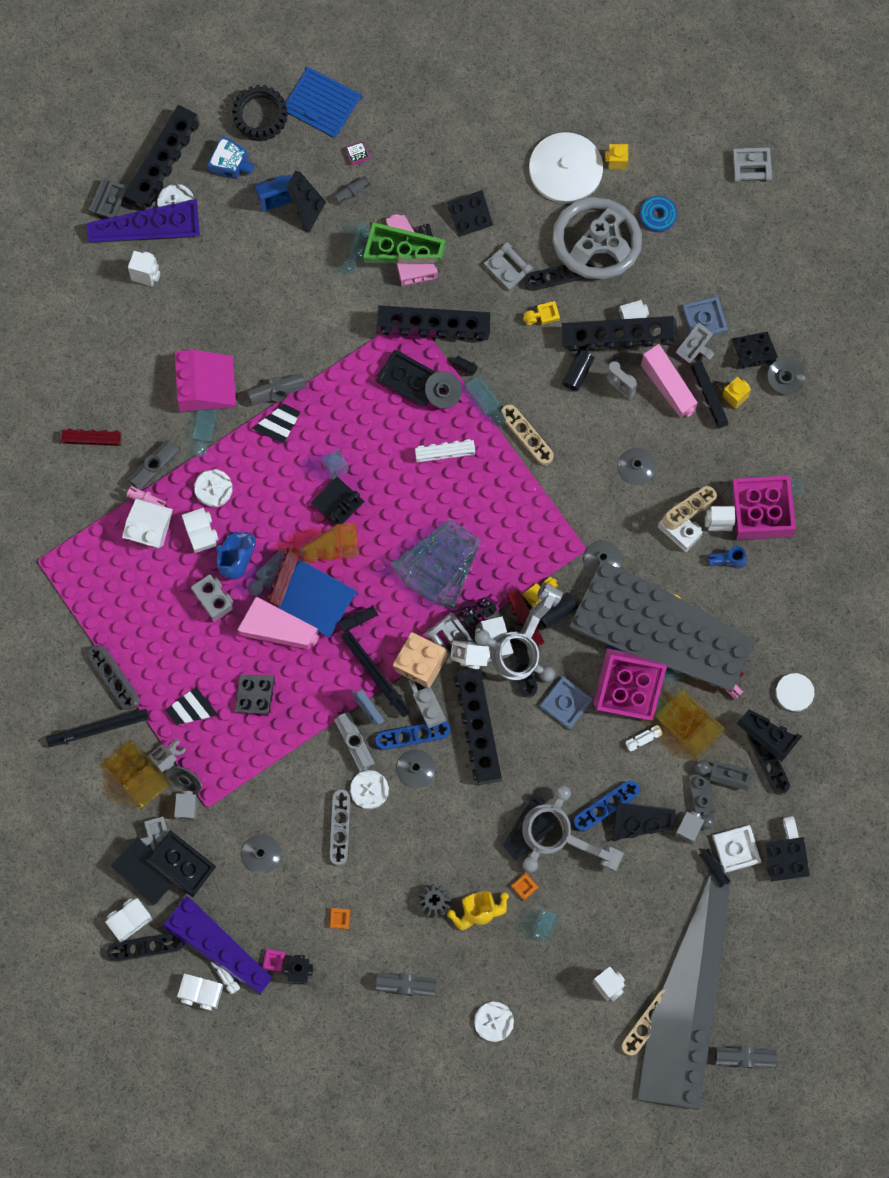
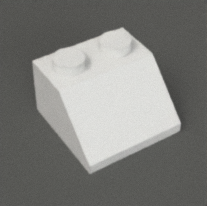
M136 499L127 518L122 538L157 548L162 547L173 509Z

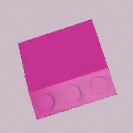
M198 350L175 351L177 400L180 412L236 407L233 356Z
M790 476L733 479L736 540L794 536L796 526Z
M607 649L593 702L594 706L600 711L653 721L667 665L627 652Z

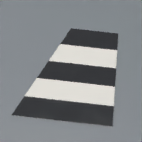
M283 404L252 429L284 444L301 412Z
M197 687L166 709V712L176 725L218 715Z

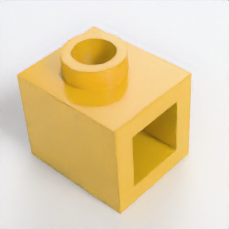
M609 144V150L605 151V162H608V169H627L628 144Z
M736 377L724 389L722 397L733 408L737 409L749 397L751 389L745 380Z

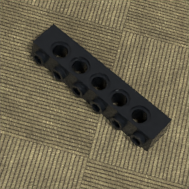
M177 105L125 192L124 199L126 203L140 210H146L147 207L150 208L152 206L154 195L156 192L159 193L163 187L164 178L170 176L173 163L179 161L182 148L184 146L187 147L191 137L189 136L192 131L195 132L199 127L200 122H198V115ZM179 127H185L183 131L177 130ZM170 142H176L174 146L168 145ZM161 157H167L165 161H159ZM152 172L158 173L156 176H150ZM144 187L149 188V190L146 192L141 191V189Z
M378 305L376 334H381L382 336L399 335L401 337L418 336L419 338L437 337L441 340L455 338L459 341L473 339L477 342H483L488 340L490 335V312ZM397 320L400 324H393L391 321ZM415 321L419 325L414 326L410 322ZM429 323H435L437 326L432 327ZM448 324H454L456 327L451 328ZM467 325L474 326V329L467 328Z
M674 316L562 323V346L568 349V351H578L579 348L597 350V347L604 346L605 349H615L619 345H623L624 348L635 347V344L650 347L653 346V343L672 345V342H677V323ZM655 328H661L659 335H652ZM637 329H642V334L639 337H634V332ZM622 330L624 332L621 338H615L617 331ZM602 331L605 332L604 338L598 340L597 334ZM581 333H586V338L579 341L578 336Z
M458 669L457 675L454 676L455 686L460 688L461 694L457 695L459 706L463 705L464 713H461L463 725L467 724L468 729L465 732L466 743L471 744V750L468 753L470 762H474L475 769L472 770L473 779L478 781V786L501 782L502 776L481 669ZM473 685L475 691L469 693L465 690V686ZM471 703H476L479 709L471 711L468 706ZM480 722L483 727L480 730H475L472 724ZM477 741H484L486 747L483 749L477 748L475 745ZM486 759L490 762V765L487 768H483L479 765V762Z

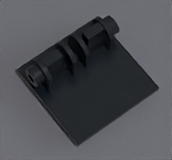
M483 190L447 202L448 211L452 215L459 237L493 226Z
M768 331L731 338L739 358V368L752 367V363L755 367L757 362L759 365H762V363H773L778 358Z
M336 477L311 504L339 529L365 501L356 490L353 491L339 477Z
M483 597L476 601V605L460 609V613L456 617L462 620L460 623L464 628H469L476 624L475 620L477 623L480 622L478 614L482 620L495 614V611H497L495 605L498 602L491 598Z
M240 675L235 713H259L262 716H269V713H271V702L273 701L272 696H274L275 676Z
M804 837L765 842L769 867L767 871L771 882L810 876Z

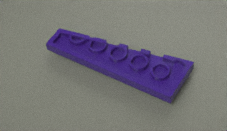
M197 198L87 222L88 242L200 236Z
M187 895L164 924L163 928L214 964L226 970L230 975L257 994L261 995L272 980V977Z

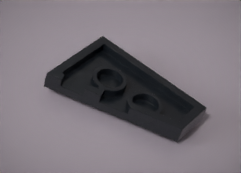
M295 171L287 184V189L293 204H296L298 208L297 215L299 219H302V229L310 233L326 201L301 172Z
M750 709L737 723L781 762L803 737L797 733L793 735L782 725L778 727L772 724L770 719Z
M535 793L503 844L505 850L515 861L530 849L522 834V824L525 816L534 807L544 804ZM543 812L534 819L531 833L536 842H539L560 824V821L552 812Z
M617 802L612 842L649 833L673 830L676 810Z

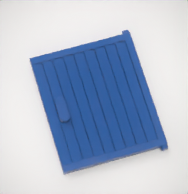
M306 66V71L286 101L287 113L336 139L358 101L364 96Z
M298 560V565L293 571L282 604L277 608L318 629L319 633L330 638L352 599L359 592L302 560Z

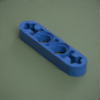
M447 722L433 726V731L438 730L440 725L443 728H447L444 731V735H441L440 732H435V737H431L430 728L428 729L426 724L384 731L377 735L376 745L381 750H390L443 740L449 736L450 726ZM425 729L428 732V736L425 739H420L417 736L418 730ZM400 733H407L409 740L402 743L398 740V735ZM391 734H395L397 744L393 745V741H388L386 746H383V743H379L383 736L386 739H392Z
M627 781L582 811L574 819L575 829L585 832L614 813L616 806H612L609 803V798L612 796H617L622 803L632 801L638 796V784L634 781ZM626 786H634V794L628 793L625 795L627 800L624 801L623 796L618 791L621 790L623 794L627 791ZM595 807H602L604 815L596 817L593 814V809ZM589 812L591 818L595 821L592 823L590 819L586 822V827L583 825L579 827V818L582 820L588 817L586 813Z

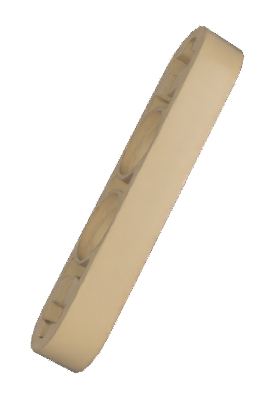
M504 406L501 411V418L540 465L547 466L551 464L554 455L549 446L515 406ZM507 410L509 412L513 411V417L516 420L513 425L511 424L513 419L510 416L506 417ZM524 424L527 429L525 432L520 433L516 430V426ZM535 438L538 440V445L531 447L528 445V440ZM541 446H543V448H541V451L544 454H549V460L541 459L542 454L539 451V448Z
M709 486L703 487L669 510L662 519L663 525L670 530L677 529L710 506L717 498L716 491ZM692 501H696L699 507L694 506ZM680 509H684L688 515L682 514Z
M665 990L657 994L622 1042L621 1048L624 1054L628 1056L637 1054L650 1037V1035L648 1037L647 1035H638L637 1027L644 1025L647 1029L649 1028V1022L652 1023V1021H650L648 1013L651 1009L658 1007L654 1004L655 1002L660 1004L661 995L664 994ZM634 1034V1036L642 1040V1042L640 1044L639 1041H637L634 1044L636 1050H631L628 1052L626 1050V1043H631L634 1040V1038L631 1037V1035Z

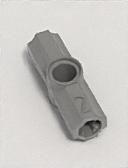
M344 713L334 719L359 771H365L374 766L375 763L350 713ZM352 738H357L360 740V743L357 746H352L349 744V741Z

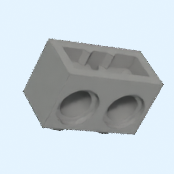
M208 575L193 585L191 589L210 618L215 622L233 610L231 604L233 600L228 593L224 594L220 588L223 586L217 577L213 579L211 575ZM206 586L213 587V591L210 593L203 592V589ZM217 601H222L224 606L217 609L214 607V604Z

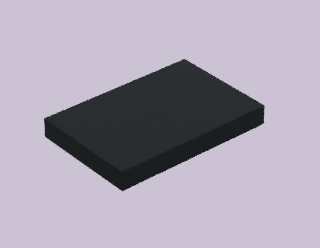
M394 349L376 378V383L425 409L429 403L425 394V384L428 378L436 373V371Z
M171 830L146 860L192 898L216 868L213 863Z
M137 836L111 864V867L151 904L155 905L174 883L146 861L153 853V850Z

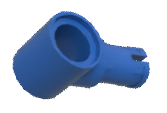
M735 546L726 551V553L709 554L710 566L727 564V566L743 568L748 560L745 550L740 546ZM738 554L743 556L740 560L733 559Z

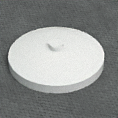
M563 132L548 136L535 147L530 158L529 173L533 185L544 197L558 203H574L575 201L587 198L596 190L602 178L603 162L598 149L590 140L575 133Z

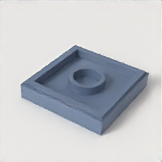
M718 296L682 305L689 332L694 329L698 322L713 332L712 336L728 332Z
M562 676L539 707L570 730L591 704L593 698Z
M355 689L351 692V695L372 724L380 725L384 722V719L362 689Z

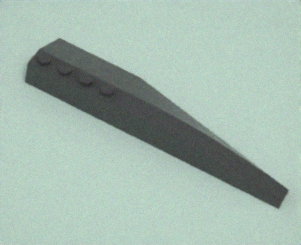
M712 873L708 877L684 939L662 990H665V992L661 995L660 1004L656 1003L658 1007H655L650 1017L652 1023L649 1022L650 1026L647 1032V1037L649 1035L650 1037L645 1045L637 1099L640 1101L699 1110L701 1106L730 887L729 883L720 888Z

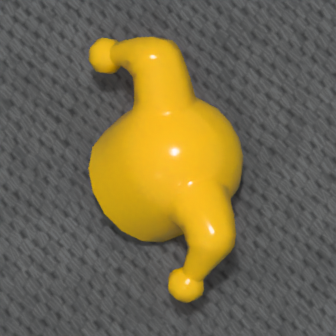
M481 891L473 893L462 900L465 914L461 919L456 917L453 910L447 912V917L451 918L455 926L462 931L474 924L485 925L494 917L506 913L509 895L503 892L501 894L502 900L497 905L491 892Z

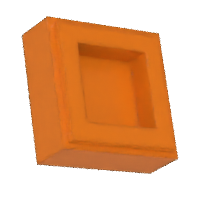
M527 873L511 885L523 901L539 888Z
M331 908L329 928L349 930L351 909Z

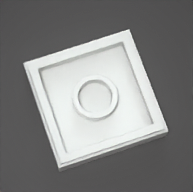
M750 825L712 835L719 860L723 865L722 869L725 873L761 863Z

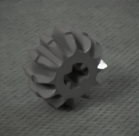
M435 884L431 885L432 891L424 887L426 894L419 893V897L424 899L418 901V905H424L420 911L424 912L428 909L427 917H430L431 912H434V918H438V911L444 916L445 911L442 908L450 909V906L445 903L451 902V898H444L449 894L448 890L441 893L443 886L440 885L438 890H435ZM432 897H437V900L440 899L436 906H433V903H429Z

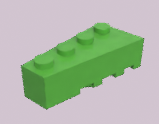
M373 222L363 256L364 263H442L446 249V240Z

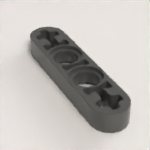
M103 645L91 647L88 652L89 659L120 705L126 710L138 707L140 703L138 694L107 648ZM107 664L112 668L110 675L106 672ZM117 680L122 682L121 690L116 686Z

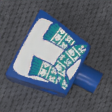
M222 135L207 166L210 173L238 179L241 171L251 175L255 164L247 161L248 153L244 148Z

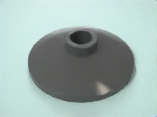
M779 359L768 370V382L772 389L780 394L789 395L796 393L805 382L803 367L793 359ZM788 376L789 380L784 381L782 377Z
M439 371L428 378L425 384V394L432 405L446 409L458 403L462 395V386L458 378L452 373ZM440 388L445 391L444 394L439 393Z
M632 448L625 451L618 462V470L621 477L631 484L646 483L653 477L656 469L653 456L641 448ZM639 462L641 466L636 467L634 463Z
M597 541L586 549L584 564L592 575H595L600 565L601 555L607 557L606 560L602 561L620 568L622 563L621 553L611 542Z
M410 750L400 757L397 763V775L401 782L408 787H424L432 781L435 775L434 760L428 753L422 750ZM413 765H419L420 769L418 771H414L412 769Z
M173 766L166 771V778L174 788L191 791L194 795L201 791L202 783L191 770Z
M256 835L248 839L241 852L245 867L257 874L272 871L278 865L281 856L277 842L266 835ZM259 850L264 851V855L262 857H259L257 855V852Z

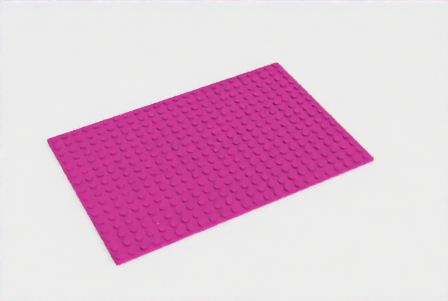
M415 321L410 322L414 326L419 325ZM380 334L307 382V388L289 394L285 400L275 403L143 490L146 493L147 491L150 492L154 497L166 501L165 507L173 509L162 547L157 548L122 538L127 518L135 502L131 498L38 560L39 565L94 645L105 646L140 698L138 709H147L149 719L146 721L162 744L167 748L174 739H178L180 743L176 746V749H180L182 746L186 749L183 754L174 755L177 758L175 763L179 767L191 770L200 779L202 789L197 795L206 807H211L330 726L338 716L348 713L359 706L351 695V692L355 689H362L368 698L381 691L380 687L342 640L344 632L339 623L330 638L318 632L319 639L315 646L311 645L309 650L239 635L238 628L255 598L258 597L267 602L268 599L266 598L268 593L271 592L272 582L276 579L275 573L280 568L279 563L284 557L283 552L285 548L292 546L301 550L298 560H302L359 592L352 599L340 621L353 616L356 611L359 613L374 605L379 616L364 622L363 626L360 627L358 625L349 631L390 684L403 676L395 671L393 664L411 632L433 642L430 638H427L425 632L434 627L449 613H453L456 616L460 613V609L476 605V601L483 597L497 601L498 604L495 606L498 611L508 604L506 601L507 594L518 589L522 595L536 583H540L586 550L585 545L431 337L382 336ZM395 349L436 372L446 371L455 375L461 383L462 395L458 403L453 407L442 409L429 402L424 409L376 383V378ZM442 388L439 389L440 394L445 393ZM283 404H286L301 413L284 444L252 429ZM474 440L475 455L416 462L415 448L418 446L427 447L430 444L441 445L444 442L450 444L454 441ZM212 469L223 471L229 476L232 483L230 499L219 507L203 505L195 494L197 477L201 473ZM336 477H339L353 491L356 490L365 501L339 529L311 504ZM204 508L205 513L208 511L210 513L212 523L209 524L211 530H216L219 540L216 541L217 546L194 553L182 515ZM456 528V531H455V532H456V535L458 536V538H459L460 540H462V541H469L470 539H472L470 542H468V544L470 545V547L467 545V543L459 542V543L456 545V547L453 549V547L455 546V544H456L458 541H457V539H456L455 534H451V533H449V532L454 533V529ZM233 532H249L254 534L256 543L246 572L240 579L229 580L218 572V553L216 547L223 545L227 535ZM437 534L436 539L430 543L432 536ZM436 541L442 544L438 546L437 550L434 551L432 556H429L428 554L424 553L423 556L419 560H417V558L424 552L423 550L414 559V556L422 549V547L416 553L413 554V552L417 550L422 544L429 553H431L438 544ZM472 558V562L466 567L467 562ZM461 560H463V563L457 569V572L466 575L462 583L460 580L457 586L460 577L458 578L459 575L455 574L454 571L457 568L458 564L461 562ZM440 562H442L446 566L442 565L440 570L436 573L437 576L433 575L431 572L435 573L437 569L441 566ZM420 570V572L418 573V575L416 576V578L412 576V575L415 576L416 573ZM208 575H211L213 579L217 577L223 586L220 588L224 594L228 593L233 600V603H231L233 610L215 622L210 618L191 589L193 585ZM419 580L427 584L429 587L425 588V585L421 583ZM444 581H446L447 583H449V584H451V585H453V586H456V587H452V586L446 584L445 587L442 589L443 585L445 584ZM206 586L203 589L205 593L213 591L212 586ZM217 601L214 604V607L217 609L224 606L222 601ZM478 614L477 616H478V618H479V621H480V622H481V621H484V620L481 619L480 615ZM475 620L476 624L472 625L469 628L465 627L464 629L466 630V632H468L473 627L478 625L480 622L477 623V621ZM439 631L437 633L438 637L441 639L445 646L449 645L450 643L448 642V640L445 638L443 633ZM240 675L275 676L274 696H272L273 701L271 702V713H269V716H262L259 713H235ZM197 687L218 715L176 725L166 712V709Z

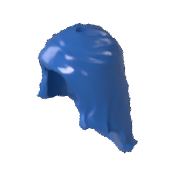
M233 532L227 535L223 545L216 547L218 553L217 567L220 575L229 580H237L245 574L256 543L254 534L249 532Z

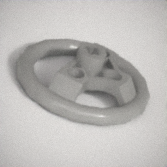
M590 197L575 201L560 213L553 226L552 242L558 258L570 271L585 278L604 280L619 276L634 265L642 248V232L637 219L625 206L610 199ZM589 209L605 210L598 219L592 222L590 229L575 244L571 253H569L564 243V229L569 220L581 211ZM611 218L614 220V223L608 224L605 219ZM622 222L627 225L631 235L630 247L626 240L619 236L618 226ZM614 241L618 246L611 247L608 243ZM588 243L592 248L585 249L582 245ZM596 253H608L617 262V264L605 268L586 266L588 260Z

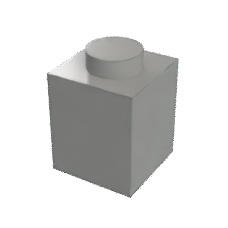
M181 791V794H176L175 819L196 821L197 796L191 791Z
M686 812L675 836L693 844L705 820L701 819L702 816L695 812Z

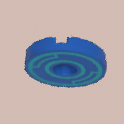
M651 197L641 207V221L650 231L663 232L672 228L676 222V206L666 197ZM656 210H660L664 216L656 218L653 213Z

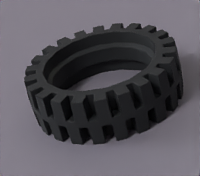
M255 85L256 88L250 86L248 87L249 90L246 91L244 89L242 91V95L238 94L237 100L234 101V107H232L233 119L237 129L243 136H248L251 140L261 141V139H264V141H267L268 137L272 139L276 133L279 135L281 129H284L288 116L286 103L280 93L272 87ZM256 98L272 100L278 109L277 118L268 127L252 128L248 126L242 117L243 108L248 102Z

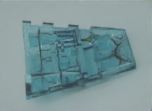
M449 519L433 531L425 540L423 539L413 549L404 553L401 558L392 562L391 566L405 585L435 605L454 608L481 540Z

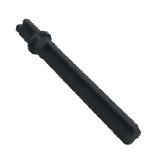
M350 631L345 632L342 635V640L386 695L390 705H393L400 715L405 718L411 713V710L403 701V696L399 695L352 633Z
M143 709L72 730H62L61 733L47 736L46 741L49 748L61 744L69 745V742L146 721L149 719V713L147 709Z

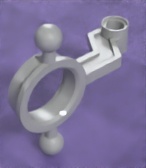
M546 582L540 587L537 598L541 600L531 609L521 633L509 632L503 634L497 640L490 638V634L486 630H479L475 634V641L479 645L487 644L492 647V664L502 677L508 680H521L535 671L540 674V678L545 682H550L554 679L555 672L551 667L538 665L539 650L531 637L539 620L550 610L551 606L555 607L559 603L563 595L562 591ZM510 639L521 640L530 651V663L524 671L519 673L509 670L502 660V649Z
M559 786L556 789L554 805L543 804L536 806L525 816L522 824V834L527 845L533 849L530 857L523 861V868L526 872L533 873L538 869L537 859L540 853L549 854L557 852L566 843L601 858L600 864L602 866L617 871L624 855L623 852L610 846L605 851L570 835L571 825L569 818L561 810L563 802L571 796V791L567 786ZM543 812L555 813L560 817L564 826V832L560 841L549 847L539 845L531 833L534 819Z

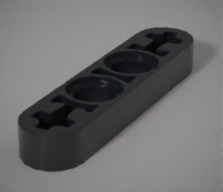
M588 260L586 265L588 267H595L594 262ZM560 265L527 274L525 286L530 291H537L586 278L577 275L575 272L572 277H566L564 271L568 268L565 265ZM554 274L556 280L550 282L546 279V276ZM541 275L543 276V282H544L543 284L541 283V280H540V276H541ZM531 278L536 281V285L529 283Z
M698 360L691 363V369L699 387L703 389L702 394L707 405L709 404L711 407L709 410L717 428L720 429L728 426L727 417L702 361Z
M510 625L506 628L507 633L511 632V630L521 633V628L517 625ZM524 642L513 644L511 646L512 650L522 648L524 651L522 657H516L514 654L510 655L514 671L518 672L520 666L528 667L530 658ZM534 672L528 677L521 679L526 680L532 677V680H528L529 686L534 687L531 693L523 690L526 688L525 681L517 680L520 692L526 698H531L537 693Z
M747 733V738L773 792L778 795L785 794L790 787V783L779 759L770 752L766 756L761 755L758 749L762 745L760 743L755 745L754 742L757 741ZM769 763L776 764L778 768L776 773L768 772L767 765ZM781 773L782 776H779L778 779L781 783H785L784 790L777 789L776 785L778 782L776 778L772 780L771 777H776Z
M173 934L114 943L109 946L107 955L114 962L157 956L182 950L184 942L176 937L178 941H181L177 948H174L173 945H167L168 950H164L165 944L163 939H166L168 943L172 942L176 936ZM153 941L161 943V948L157 952L150 949ZM134 944H139L142 948L141 953L138 955H133L130 951ZM127 945L128 957H125V953H120L118 958L111 955L114 948L117 947L121 951L125 950L123 946Z

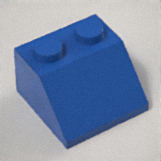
M290 174L286 176L280 175L271 181H262L255 186L263 212L292 203L287 189V184L291 179Z

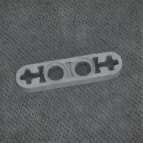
M342 789L336 791L332 799L330 861L335 866L344 865L348 858L350 795L346 790ZM340 794H344V797L347 798V800L343 801V808L347 807V810H335V807L339 808V800H336V797H340ZM338 813L345 814L346 821L340 824L335 821V816ZM341 832L345 835V840L342 843H337L334 840L336 833ZM333 845L338 847L345 846V849L341 848V855L344 858L340 862L333 858V855H337V848L333 849Z

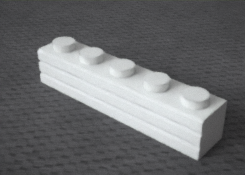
M474 440L454 441L450 444L444 442L441 445L430 444L427 447L418 446L415 448L416 462L475 455Z

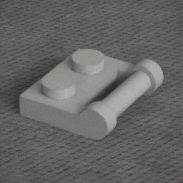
M770 148L733 149L734 182L761 179L772 181ZM765 168V172L741 173L740 169Z
M508 242L484 263V266L508 291L514 288L534 269L530 264L527 265ZM505 254L522 269L520 273L503 258Z
M611 362L607 381L626 398L631 400L637 388L636 379L630 374H625L620 369L618 362Z
M449 613L434 627L425 632L428 639L430 638L433 643L446 649L448 654L445 660L446 664L452 663L453 660H450L451 653L437 635L439 631L443 633L451 646L453 640L474 642L453 613Z

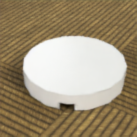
M179 184L169 185L161 190L158 195L157 204L159 207L194 198L192 192L187 187Z
M217 469L201 473L195 482L197 499L208 507L224 505L232 495V483L229 476Z
M798 673L784 676L776 687V699L779 705L788 711L800 712L807 709L815 695L811 681L806 676Z
M366 770L360 772L351 782L350 794L352 800L364 809L380 807L388 797L389 786L387 780L376 771Z
M500 1002L486 1003L475 1014V1029L480 1037L487 1041H501L509 1036L513 1029V1015L509 1008Z

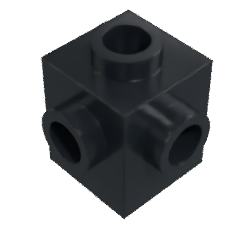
M294 955V958H289V963H285L284 975H288V984L308 985L309 976L313 975V964H310L309 959H305V955ZM297 967L302 968L300 972L295 971Z

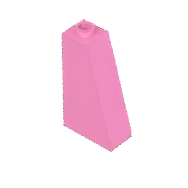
M392 215L386 219L387 226L414 232L405 215ZM396 263L401 286L438 278L437 268L434 263Z
M658 344L644 353L641 367L679 417L682 418L685 415L689 417L695 413L698 402L662 347Z
M258 597L255 598L238 628L239 635L308 650L311 645L315 646L319 639L317 628Z

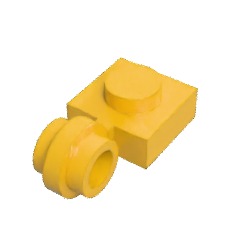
M555 301L537 305L538 313L527 311L523 314V321L526 325L537 323L538 318H540L541 325L560 320Z
M549 577L543 582V584L546 582L555 588L558 587L555 578ZM537 583L522 594V597L532 608L541 600L537 598V593L540 589Z

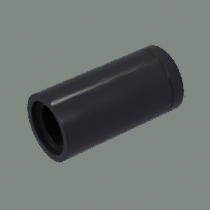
M578 350L562 381V385L578 392L595 357L587 351Z
M566 592L562 595L559 603L555 607L551 606L550 610L539 621L548 630L578 608V605L574 598Z

